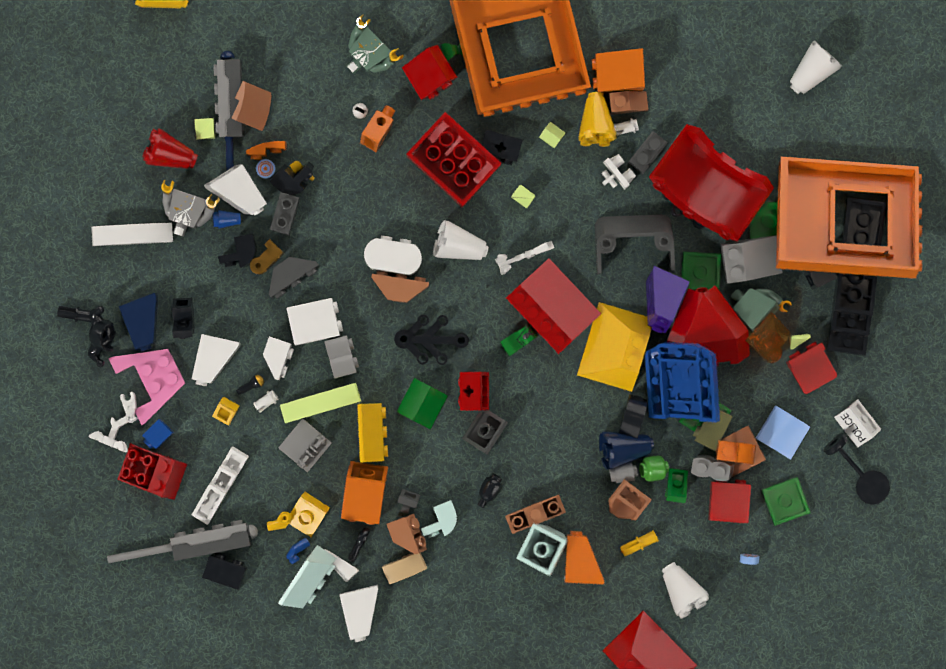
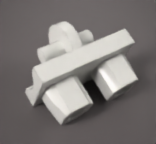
M619 154L611 159L607 158L603 162L612 173L610 175L607 170L602 173L606 178L602 182L604 186L610 183L615 188L618 185L614 180L616 178L625 190L636 177L630 168L623 174L617 169L625 163Z

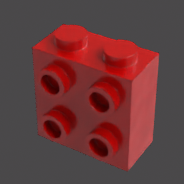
M438 45L428 47L402 67L421 100L436 98L441 89L445 90L453 85L452 81L457 78Z
M718 480L711 482L708 520L748 523L751 485L746 484L747 480H735V483Z

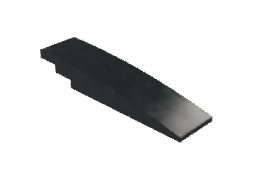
M848 197L841 243L881 246L886 203ZM837 274L827 351L861 356L866 355L878 276Z

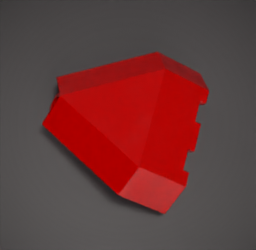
M713 286L709 290L705 287H700L697 290L688 289L667 342L700 344L716 354L717 366H719L720 362L730 361V364H739L750 355L749 331L718 288Z

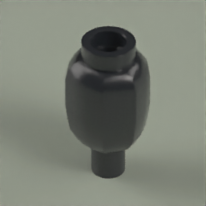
M493 473L491 477H486L479 490L481 499L477 504L478 506L484 508L487 502L493 501L502 489L501 477Z

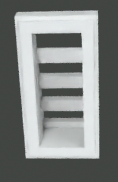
M325 549V551L336 557L333 563L335 565L334 570L345 582H348L358 573L359 570Z

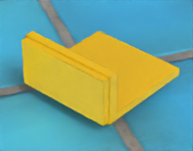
M304 492L290 513L292 518L289 524L311 538L330 507Z

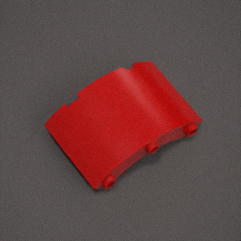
M686 124L649 178L654 183L653 187L662 192L665 197L682 210L685 217L694 219L708 229L718 233L725 240L738 241L774 187L767 176L756 173L748 168L743 170L736 166V161L724 152L718 153L713 148L715 144L706 136L701 128Z

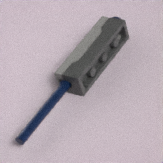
M228 50L222 52L220 60H217V64H214V76H217L218 82L214 84V93L218 95V103H215V114H219V122L215 123L216 133H219V137H224L226 141V171L234 167L233 137H244V124L232 119L239 100L235 99L242 84V60L231 59L235 58V55Z

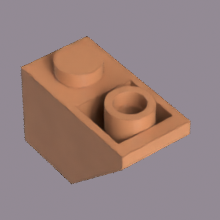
M414 514L387 523L394 543L414 554L427 550L426 540L421 534L419 521L415 518Z

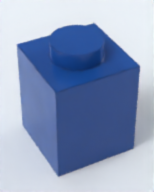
M158 419L142 436L145 438L144 443L152 449L154 447L158 449L174 432L161 419Z

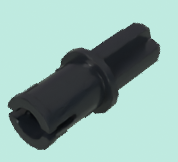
M59 306L58 317L74 319L75 322L78 320L91 322L90 311L80 309V307Z

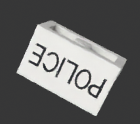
M858 399L834 417L857 448L872 439L881 430Z

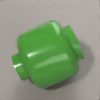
M660 455L645 457L642 463L639 464L640 475L648 482L663 480L666 477V473L669 472V464Z

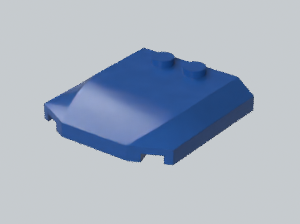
M663 342L645 352L649 418L667 419L672 417L699 419L702 422L720 421L715 353L700 344Z

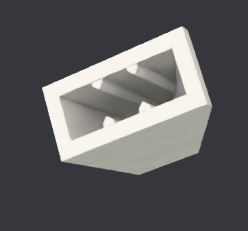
M202 334L192 379L196 380V384L207 386V383L212 384L239 349L241 343Z
M378 585L340 594L350 640L355 639V642L366 640V636H369L379 589Z

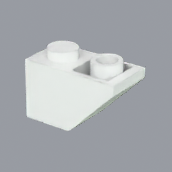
M269 336L263 356L274 378L280 381V378H284L288 367L285 364L287 359L291 360L294 349L291 348L292 344Z

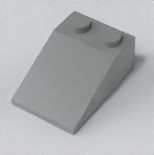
M777 235L720 243L727 284L782 273V269L776 268Z

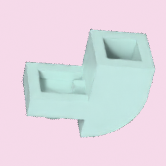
M451 500L433 507L438 522L421 528L423 536L428 535L429 538L440 534L438 530L441 529L444 536H446L454 529L457 515Z

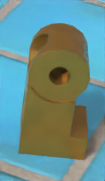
M270 239L264 244L267 249L260 257L254 258L250 262V269L255 274L265 273L284 254Z

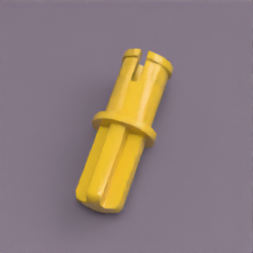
M654 530L639 538L636 536V539L622 545L620 549L622 554L627 556L640 549L643 551L644 547L659 540Z

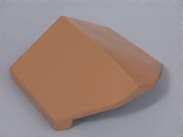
M624 479L608 500L609 511L617 518L637 520L651 502V499Z

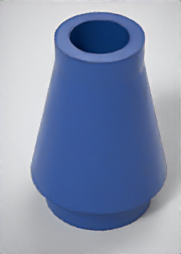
M222 210L213 213V227H218V229L241 224L240 213Z

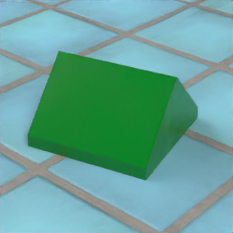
M414 378L397 412L431 429L448 395Z

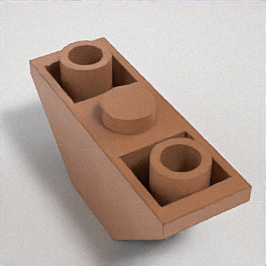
M377 271L371 277L390 301L408 303L429 287V282H426V278L415 277L414 280L407 279V275L396 274L395 277L388 276L387 272Z
M556 495L517 510L505 517L512 534L531 527L533 523L539 524L564 514L566 511L560 496Z

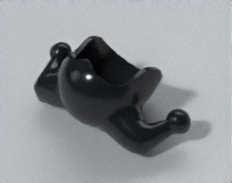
M103 306L92 309L89 314L91 321L89 339L91 344L88 356L100 368L104 366V361L100 359V353L102 350L113 351L111 344L116 335L113 322L105 320L101 316L104 312Z

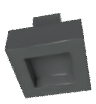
M402 489L398 503L403 504L401 512L408 514L410 507L416 508L420 495Z

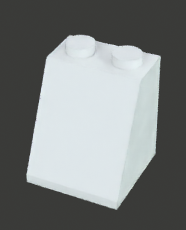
M242 164L235 165L204 185L207 190L243 214L256 215L263 211V206L267 204Z

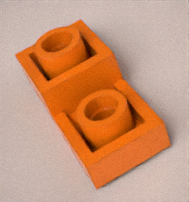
M286 141L262 143L246 150V155L251 156L252 160H262V157H267V149L270 150V153L281 154L282 150H286L287 143Z

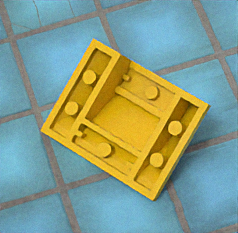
M599 302L597 309L601 315L592 323L577 375L632 392L652 327L648 326L647 316Z

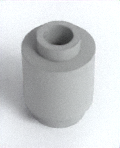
M632 462L609 469L611 482L622 483L624 479L628 482L635 481L634 477L638 476L637 467L632 465Z

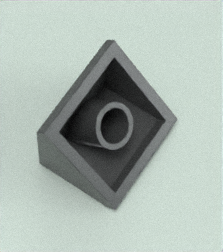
M489 410L479 411L462 439L488 455L508 422Z

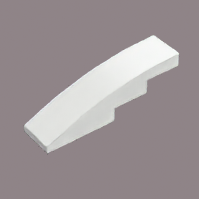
M172 223L92 227L93 246L173 242Z
M235 447L230 449L193 511L192 516L207 525L210 523L247 461L248 455Z

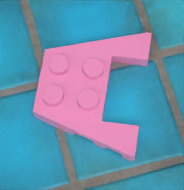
M169 349L108 358L116 374L135 366L152 400L135 409L141 425H144L185 384Z

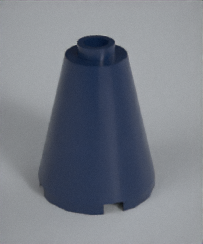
M605 431L599 435V451H603L604 457L601 460L606 470L646 456L654 449L653 439L646 434H639L638 438H634L619 432Z

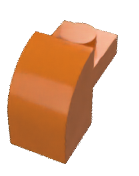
M718 440L716 460L754 465L756 445Z

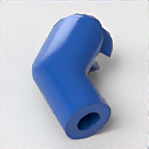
M307 538L292 545L288 551L286 558L289 559L291 564L299 561L297 553L310 546Z

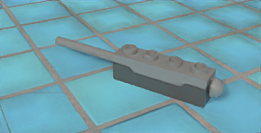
M242 520L231 522V526L224 527L223 524L213 525L212 530L205 531L204 527L193 529V534L186 535L185 531L174 533L175 537L170 538L169 544L109 555L107 560L108 563H114L172 551L174 561L247 547L252 545L251 539L257 536L258 529L254 525H248L247 523H242Z

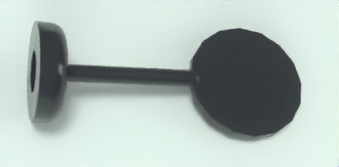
M844 433L839 434L825 446L823 451L827 455H833L839 451L860 475L856 484V492L863 502L871 505L881 503L889 494V480L879 471L871 470L863 473L842 449L847 443L846 435Z

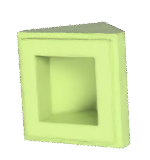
M550 122L539 138L555 148L565 135V132Z

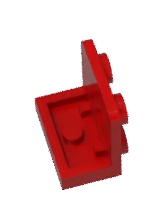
M815 341L806 346V351L801 354L797 351L789 356L790 360L786 361L804 394L814 391L837 377L835 369L824 352L826 348L823 343L817 344Z

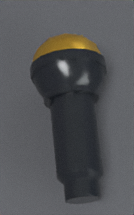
M254 375L248 383L236 390L238 395L244 394L253 388L262 387L264 379L260 375Z

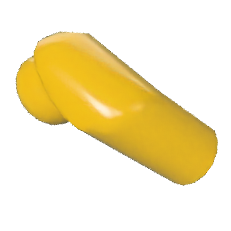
M284 511L276 520L267 522L268 531L286 528L291 521V514Z

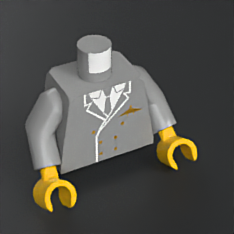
M166 180L163 181L161 189L163 190L162 202L164 211L170 221L176 222L173 234L184 237L187 226L196 229V227H201L212 218L215 206L220 202V198H217L214 202L211 199L213 194H211L207 199H203L173 189L174 181L171 182L170 186L165 184Z

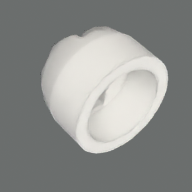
M363 103L354 105L353 115L359 119L366 117V114H368L367 106ZM356 107L364 110V114L360 111L355 110Z

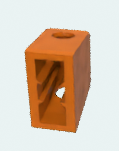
M386 105L382 112L377 110L361 135L360 143L376 153L393 125L392 116L395 110L392 107Z

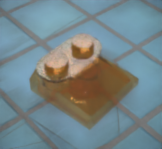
M770 312L745 341L764 361L776 363L782 356L783 345L792 333Z

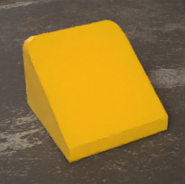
M223 397L212 417L229 426L240 405Z

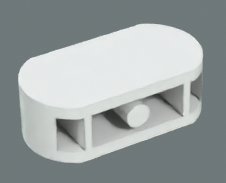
M381 236V239L375 238L371 240L364 251L365 261L372 270L410 276L419 270L422 263L420 250L416 245L411 244V240L400 239V242L392 241V237Z

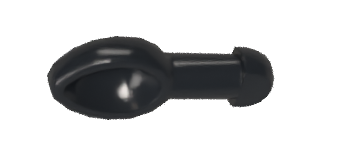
M364 528L359 533L348 557L350 562H355L361 547L369 535V528Z

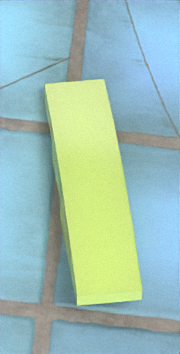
M353 383L281 404L280 408L284 422L289 423L360 402L361 398L357 384Z

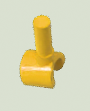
M299 161L290 164L295 174L303 168ZM311 176L310 180L313 181L315 177Z

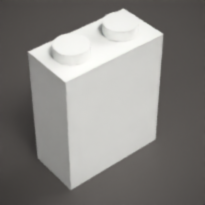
M332 298L287 307L295 346L339 337L340 332L343 331L341 320L337 321L336 313H339L337 301L333 302Z

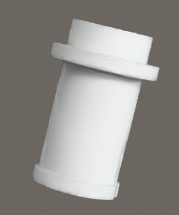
M630 118V121L614 124L616 135L619 136L629 132L636 133L635 131L639 130L637 120Z
M271 390L270 392L267 391L266 395L253 404L261 413L271 404H276L279 398Z

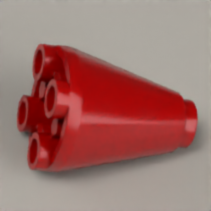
M157 128V130L152 129L149 137L150 147L145 148L142 156L145 164L188 169L189 167L193 169L198 154H195L193 150L160 128Z

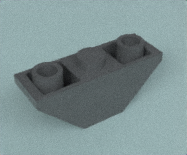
M288 257L273 268L269 296L271 298H280L286 293L285 289L289 286L294 288L302 282L301 278L305 275L310 277L318 271L317 267H319V264L316 261Z

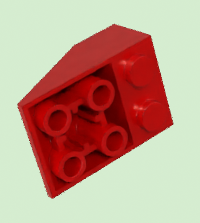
M130 443L117 480L160 497L175 500L187 463Z

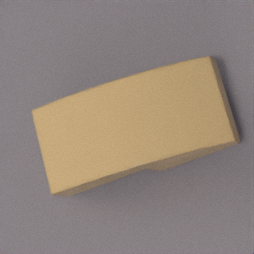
M411 553L399 560L383 565L382 569L389 584H392L426 570L427 566L421 553Z

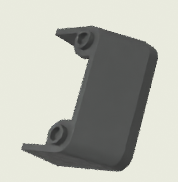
M662 214L600 217L595 223L596 275L602 273L601 254L611 253L615 249L617 237L654 236L656 248L660 251H668L669 272H673L675 270V256L670 218Z

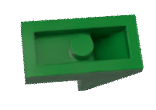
M669 468L665 492L666 501L686 502L687 470Z

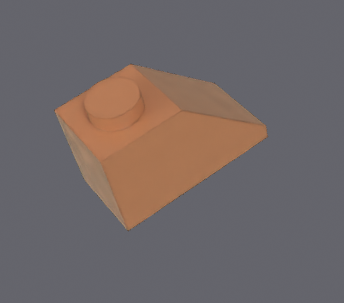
M647 92L609 93L610 115L648 111Z

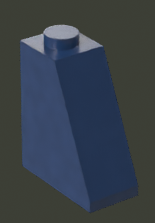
M157 293L119 306L135 350L140 349L141 352L151 349V345L156 342Z

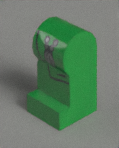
M528 324L502 340L500 344L510 357L537 338L538 335L532 326Z

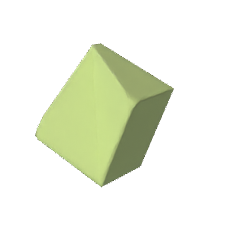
M214 118L194 119L196 140L216 139Z
M519 185L511 198L527 208L534 200L535 195L524 186Z

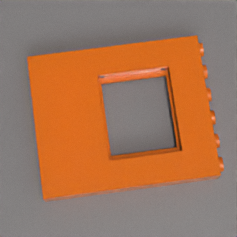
M449 0L478 115L483 114L484 117L492 116L495 114L494 111L499 110L505 113L512 111L513 107L520 106L521 109L532 106L531 103L539 102V104L550 102L551 98L556 97L557 100L568 98V95L575 93V96L586 94V90L591 88L569 0ZM543 16L555 67L499 79L487 28Z
M781 157L778 165L776 268L916 279L918 272L922 270V260H919V254L922 253V243H919V237L922 235V225H919V220L922 217V208H919V202L921 203L922 191H919V185L921 186L922 174H919V167ZM835 190L888 194V247L835 243Z

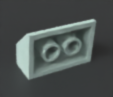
M317 545L280 599L279 604L297 608H304L307 602L311 604L317 595L314 591L316 588L319 590L326 582L323 579L326 574L330 575L335 568L333 563L336 557Z

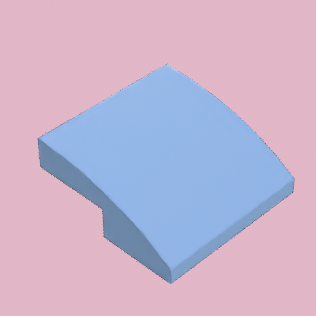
M774 406L756 439L791 460L810 426L781 408Z

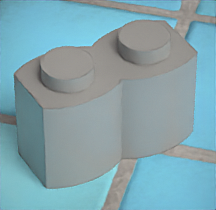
M346 335L324 341L334 378L357 373L356 369L359 368L357 357H353L351 350H354L352 338L348 339Z
M698 455L693 459L691 473L698 477L710 476L718 481H727L733 476L735 463L716 460L709 455Z

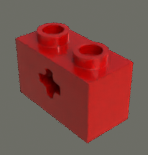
M460 372L458 379L460 387L458 403L460 410H489V372Z

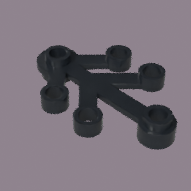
M420 315L418 321L409 330H400L394 337L395 344L401 349L407 348L417 358L418 363L422 365L428 362V356L425 353H421L413 343H421L436 358L437 363L440 365L446 364L448 358L433 344H455L458 348H465L469 343V338L465 333H458L456 336H433L441 327L448 324V318L445 315H440L437 321L422 336L413 335L422 326L428 325L429 318L427 315ZM421 317L427 318V322L425 324L420 323ZM441 317L446 319V323L443 325L439 323ZM401 336H407L408 340L406 343L400 341ZM459 337L465 338V342L463 344L458 343ZM421 355L426 356V361L423 363L419 361ZM441 355L446 358L443 363L438 361V357Z

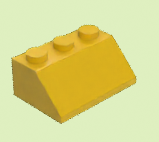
M382 403L357 404L360 462L385 461V457H388V445L384 446V438H387V426H383V419H386V407H382Z

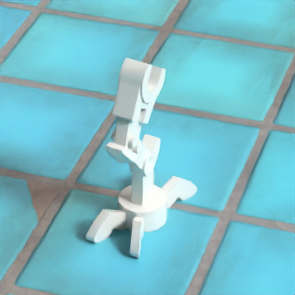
M552 241L543 243L533 250L525 251V254L522 253L507 261V255L500 254L495 261L499 266L501 275H503L511 268L509 264L524 258L530 259L537 254L549 251L554 248Z
M130 392L131 399L128 401L125 399L124 394L120 395L126 416L118 421L111 418L112 428L108 437L103 435L102 432L97 431L89 435L91 439L98 440L120 451L128 452L126 443L115 440V437L121 426L128 422L133 423L138 419L135 417L137 404L134 392Z

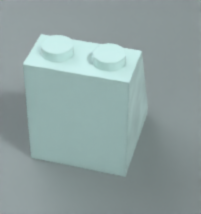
M533 523L516 559L551 576L567 543V539L563 533L548 525Z

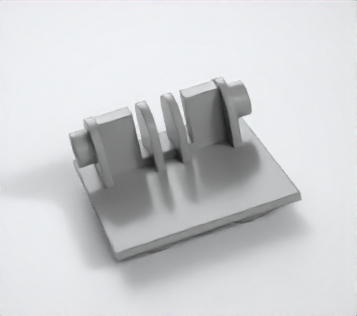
M302 418L278 448L296 462L299 467L308 472L332 442Z

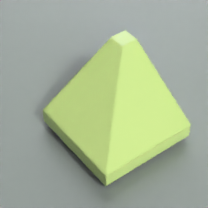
M811 335L790 336V349H795L810 339Z

